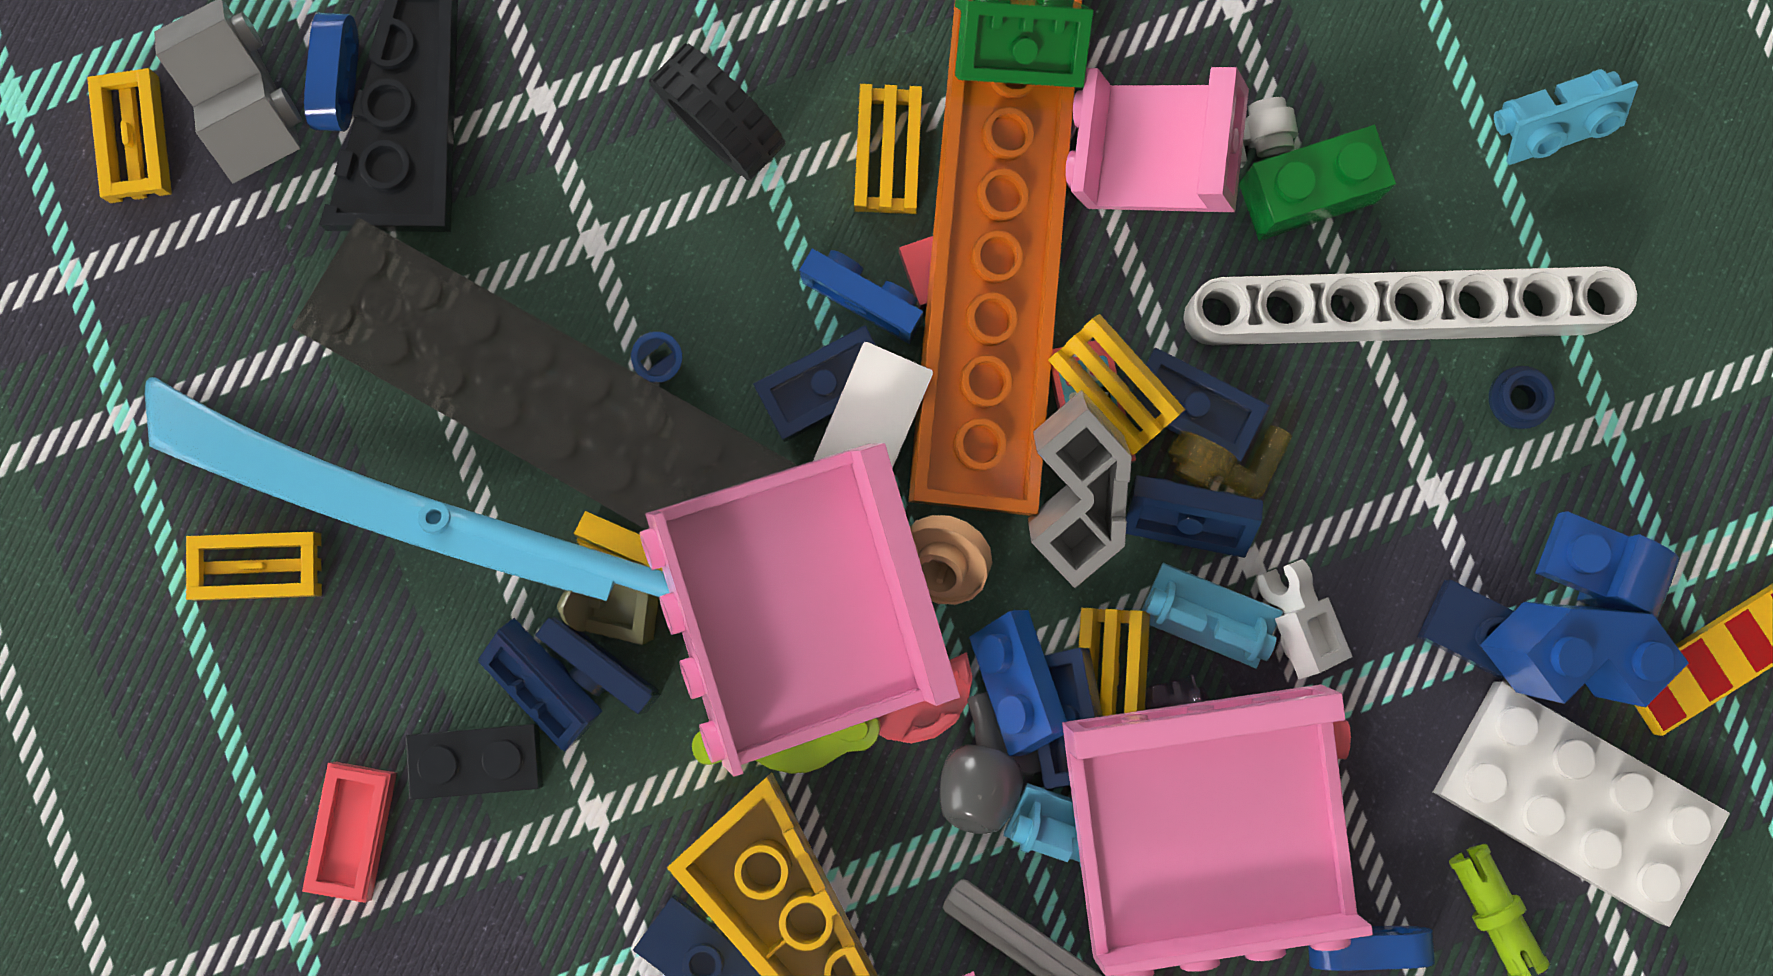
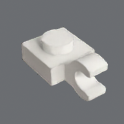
M1303 559L1283 567L1289 581V588L1285 587L1281 582L1277 569L1257 576V586L1262 597L1268 603L1279 607L1284 612V615L1275 618L1281 634L1283 650L1292 661L1298 679L1319 674L1352 657L1328 597L1318 601L1313 588L1311 570Z

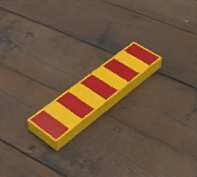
M1773 583L1675 644L1689 664L1646 708L1635 705L1653 735L1663 736L1773 667Z

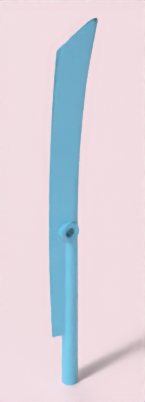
M150 377L146 381L145 403L149 447L187 463L343 522L463 561L607 601L615 583L657 597L670 593L664 573L661 570H651L650 567L455 507L355 473L256 432L197 402L156 377Z

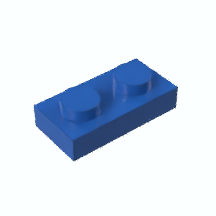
M812 248L799 270L804 285L908 344L912 342L922 325L923 311L915 307L918 299L913 294L889 281H885L881 288L860 276L863 268L853 259L838 251L831 250L828 256H825Z
M1009 611L971 635L969 638L1008 755L1011 757L1028 755L1063 736L1062 722H1067L1029 611Z

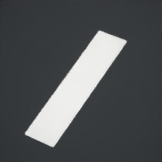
M864 342L813 461L866 444L885 443L893 468L932 378L933 371L869 342Z

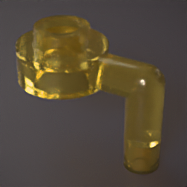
M1270 425L1248 469L1236 462L1237 458L1227 449L1202 436L1187 431H1180L1168 456L1177 463L1174 473L1196 486L1208 489L1211 482L1214 481L1224 484L1244 497L1258 499L1265 493L1293 436L1279 427Z

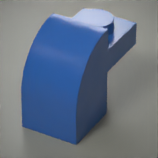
M1566 511L1557 514L1535 573L1580 591L1577 601L1587 605L1650 613L1658 620L1680 558L1669 548L1640 534L1627 536Z

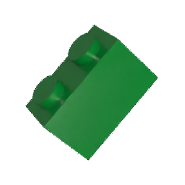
M1375 124L1253 163L1239 183L1259 241L1376 204L1396 185Z

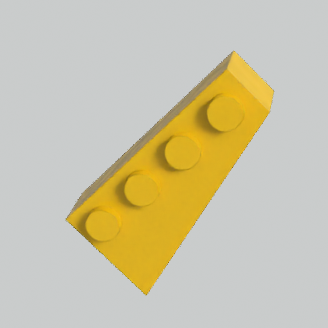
M772 772L667 867L671 874L761 976H878Z

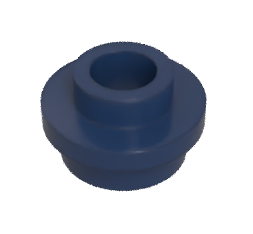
M1516 366L1503 371L1495 378L1489 390V405L1494 416L1502 424L1513 429H1529L1541 424L1549 417L1555 403V393L1550 380L1541 371L1529 366ZM1514 388L1522 389L1527 394L1528 405L1525 409H1519L1513 405L1511 392Z

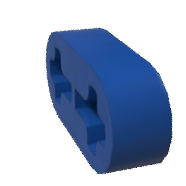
M318 12L312 21L304 91V109L307 124L313 130L345 132L351 123L359 39L356 21L350 14Z
M1372 926L1373 935L1352 938L1351 945L1344 949L1321 951L1315 950L1308 945L1309 966L1315 969L1331 971L1429 967L1435 964L1433 931L1430 928L1419 926Z

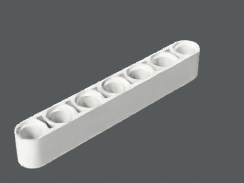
M1607 266L1220 277L1209 280L1198 289L1185 307L1183 319L1186 330L1191 337L1207 345L1588 335L1597 333L1628 317L1636 306L1637 291L1635 283L1628 274L1618 268ZM1588 288L1597 291L1602 296L1605 303L1604 314L1597 313L1589 305L1587 300ZM1524 290L1535 293L1541 300L1543 306L1541 317L1530 313L1524 306ZM1460 291L1468 292L1477 299L1480 306L1479 318L1468 316L1460 308ZM1396 293L1406 294L1414 300L1418 309L1416 320L1406 319L1396 310ZM1341 295L1352 302L1356 312L1354 322L1342 321L1335 316L1330 305L1331 296ZM1280 297L1286 300L1292 307V323L1283 324L1272 319L1266 307L1267 298ZM1213 298L1224 302L1230 310V324L1220 326L1208 321L1203 313V301Z

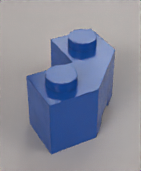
M1523 602L1480 644L1516 693L1563 704L1585 683L1595 697L1646 708L1689 664L1653 614L1598 606Z

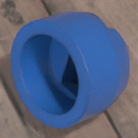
M649 332L642 335L633 345L631 362L636 373L643 379L650 382H664L678 372L682 363V352L679 344L672 336L663 332ZM665 342L672 352L657 361L647 371L640 361Z

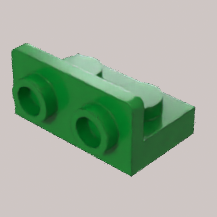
M955 0V7L961 10L955 76L959 80L1084 88L1093 9L1074 0Z

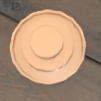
M930 515L916 520L910 526L932 602L957 605L972 600L983 590L993 562L990 546L977 529L966 521L945 515Z

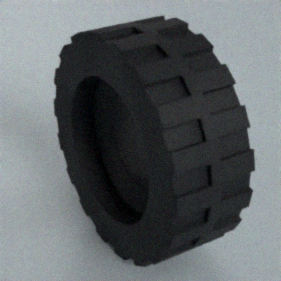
M684 43L649 79V83L654 91L657 92L663 102L688 129L725 164L748 181H751L785 146L786 142L782 138L780 131L753 99L717 64L689 43Z

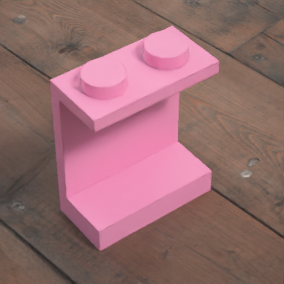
M1211 67L1209 85H1110L1098 68H1086L1084 88L1076 92L1073 102V119L1075 126L1078 128L1076 151H1070L1066 161V181L1071 192L1088 209L1235 212L1249 88L1238 68Z

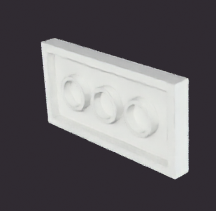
M1495 681L1492 683L1433 793L1655 922L1670 927L1730 815L1726 810L1528 696L1516 693L1509 685Z

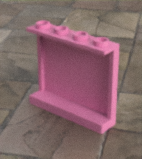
M885 443L866 444L645 513L649 529L640 531L644 553L651 570L662 567L670 592L660 596L662 611L670 633L674 635L682 632L689 658L679 661L683 679L691 699L702 696L709 722L699 725L706 752L711 763L721 760L723 766L734 777L744 774L741 767L742 764L923 701L937 706L960 698Z
M1320 684L1062 722L1092 954L1105 976H1153L1154 969L1179 965L1185 971H1206L1218 967L1220 959L1245 955L1247 959L1253 961H1270L1285 956V949L1310 945L1315 950H1340L1349 947L1352 938L1373 935L1372 925L1357 914L1333 726V722L1345 720L1342 693Z

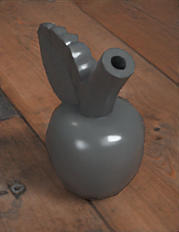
M988 692L967 698L975 726L976 745L967 744L959 746L950 752L942 769L939 791L942 815L954 827L975 834L999 831L1010 818L1017 805L1023 786V777L1042 773L1038 749L1028 755L1013 757L1008 755Z

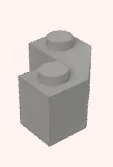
M215 0L154 31L156 56L193 106L196 133L232 184L300 149L296 124L302 122V118L287 92L282 87L277 90L257 51L258 48L263 46L262 41L253 24L243 12L233 15L224 0Z
M1082 390L1033 431L1037 453L1067 485L1042 505L1037 515L1028 517L1031 543L1074 588L1125 547L1126 502L1132 460L1124 435Z

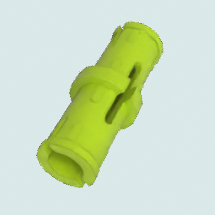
M1482 844L1466 849L1471 859L1469 857L1464 858L1462 853L1452 857L1449 860V864L1455 870L1476 910L1472 918L1480 931L1488 932L1508 971V976H1532L1527 966L1529 968L1534 967L1538 975L1547 970L1550 963L1547 957L1543 955L1522 916L1526 911V907L1520 896L1511 895L1490 855L1491 851L1488 845Z

